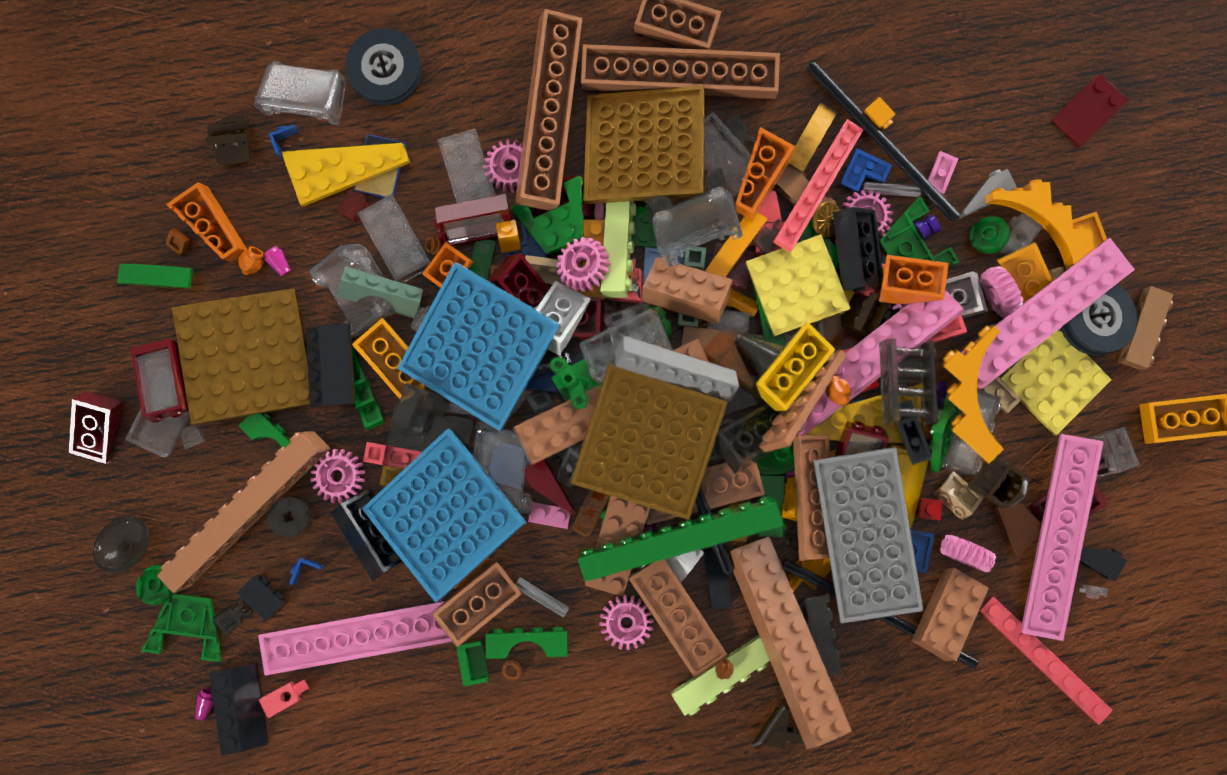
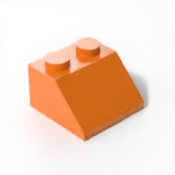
M445 242L422 274L441 288L454 262L468 269L473 261Z

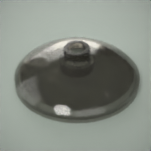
M123 516L106 525L96 538L93 547V559L96 566L106 573L117 574L127 571L136 565L148 548L150 534L147 525L134 516Z

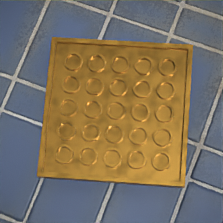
M704 86L587 95L584 203L596 204L704 196Z
M294 288L172 307L192 426L310 405L308 362Z
M608 364L570 483L689 520L727 401Z

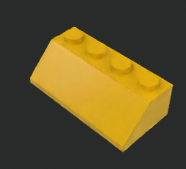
M808 322L804 323L756 383L761 397L775 411H787L835 350Z
M890 443L889 448L896 447L909 527L912 529L928 460L912 465L905 447Z

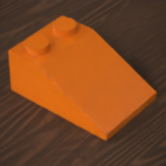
M887 255L879 301L893 304H909L944 300L949 263Z

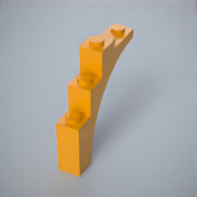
M1040 179L1031 180L1028 185L1022 188H1014L1011 191L997 188L985 196V204H997L1016 209L1039 223L1054 240L1066 270L1093 250L1092 229H1084V226H1072L1071 205L1063 206V203L1052 204L1050 182H1042Z
M986 325L978 333L980 337L975 342L971 341L963 349L965 351L964 354H961L958 350L948 352L943 358L945 362L942 364L960 380L958 384L956 382L953 383L947 390L948 394L946 397L964 412L962 415L958 414L951 421L952 426L950 428L989 464L1004 448L995 440L983 420L978 403L977 381L984 355L992 341L1000 333V330L994 325L990 327Z

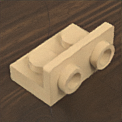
M526 255L525 259L546 284L553 285L555 281L563 284L560 280L561 276L557 273L559 268L556 266V263L561 262L560 260Z
M954 471L949 473L942 485L933 492V495L938 500H943L942 504L962 520L972 515L983 500V497L968 488V483Z

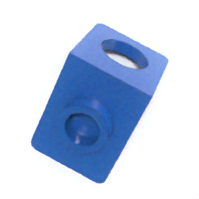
M295 125L281 126L276 131L269 133L275 153L280 159L283 158L278 140L299 133Z
M305 557L299 558L298 562L291 569L290 574L292 578L289 584H297L304 564L317 569H323L325 565Z

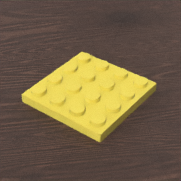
M822 235L796 243L790 253L782 248L746 261V266L774 337L801 328L805 322L812 324L850 310Z
M1061 328L1014 363L1000 377L1022 399V404L1053 435H1058L1112 380L1087 354L1078 351L1067 341Z

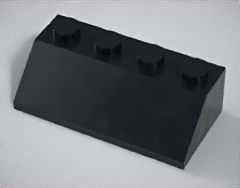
M851 207L833 212L835 244L838 252L840 283L843 291L859 292L881 289L883 268L876 211Z
M320 325L306 328L310 408H332L355 404L351 325Z
M370 488L341 503L330 514L373 581L403 561L362 510L375 497Z
M257 663L219 669L209 673L221 755L239 753L269 744L264 709L259 701L262 695Z

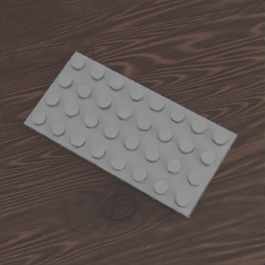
M896 447L813 460L840 622L846 623L923 611Z

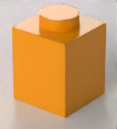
M881 97L864 110V114L879 129L883 128L885 130L893 123L892 118L895 113Z
M516 220L496 223L501 253L521 250Z

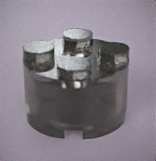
M283 497L275 501L270 507L267 523L272 531L281 537H296L310 529L314 515L310 504L305 499L300 497ZM289 514H291V516L294 517L293 520H290V518L288 517Z

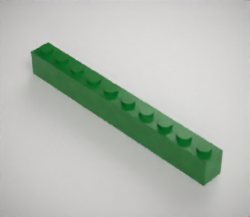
M769 496L763 497L754 504L746 502L740 504L739 508L733 510L725 508L720 510L719 514L712 516L711 514H704L698 520L691 521L687 519L679 522V525L674 527L666 525L659 528L660 531L653 533L645 531L639 537H624L618 543L607 542L597 549L592 547L586 548L578 556L584 581H591L783 526L776 499Z

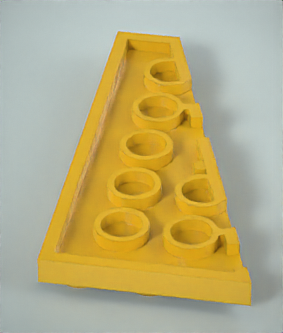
M403 143L281 152L302 207L410 163Z
M922 383L842 406L805 436L829 435V440L840 441L846 421H860L867 426L873 427V425L884 428L889 437L888 443H903L894 424L889 407L912 400L921 425ZM851 433L849 441L876 442L877 438Z

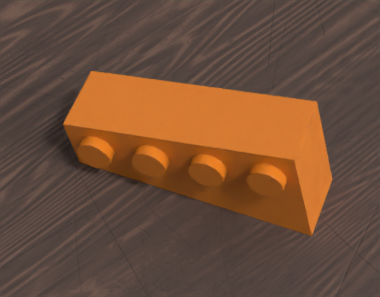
M760 127L735 204L736 212L752 221L754 220L794 156V145Z
M198 182L166 204L223 260L234 262L243 251H247V248L208 186Z

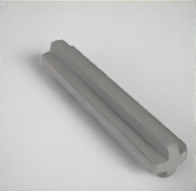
M871 182L863 184V190L866 194L872 190L873 194L919 197L922 192L917 185Z
M519 578L515 583L519 591L561 617L567 614L568 606L523 578Z

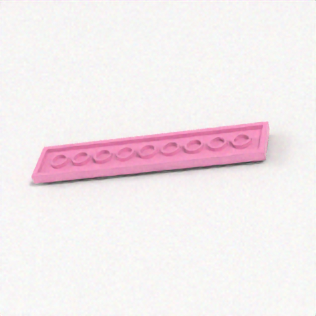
M1111 238L1106 239L995 325L1000 330V333L992 341L984 355L979 369L977 390L984 388L1135 270Z
M946 290L944 300L909 303L846 352V357L834 376L838 375L840 379H846L851 391L849 396L851 400L964 313V309ZM824 390L798 434L805 436L842 406L833 403L827 397Z
M1065 434L1059 435L1021 626V632L1024 634L1064 640L1103 441Z
M444 601L260 634L258 636L264 675L452 642L430 614Z

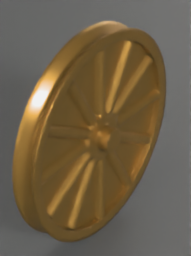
M833 202L821 203L813 216L814 229L823 238L835 236L833 212L840 211V209Z

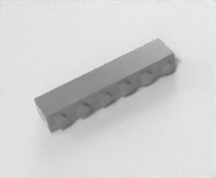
M623 336L615 350L616 367L730 401L739 387L737 374L734 370L630 337Z

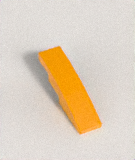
M759 212L753 221L744 217L705 271L727 277L768 219Z

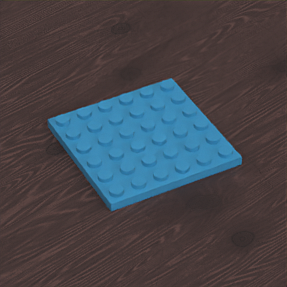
M454 262L397 369L501 431L561 324L459 263Z
M451 429L443 432L362 508L435 603L443 599L527 523Z

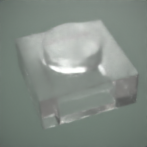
M1080 584L1079 592L1087 593V598L1099 600V596L1107 597L1108 589Z

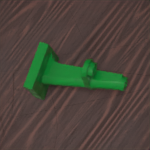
M561 357L554 358L551 361V370L556 373L551 378L565 402L571 400L573 407L576 409L586 408L589 403L586 392L602 385L587 358L572 366Z

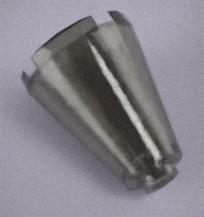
M749 333L739 334L734 342L737 352L760 377H762L785 348V346Z

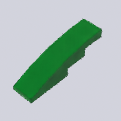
M119 264L117 283L156 288L175 287L191 289L193 269L159 265Z
M353 347L355 406L360 413L365 429L368 431L384 424L385 420L365 370Z

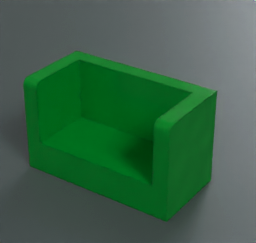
M483 640L464 642L458 647L456 646L463 687L488 682L489 674Z

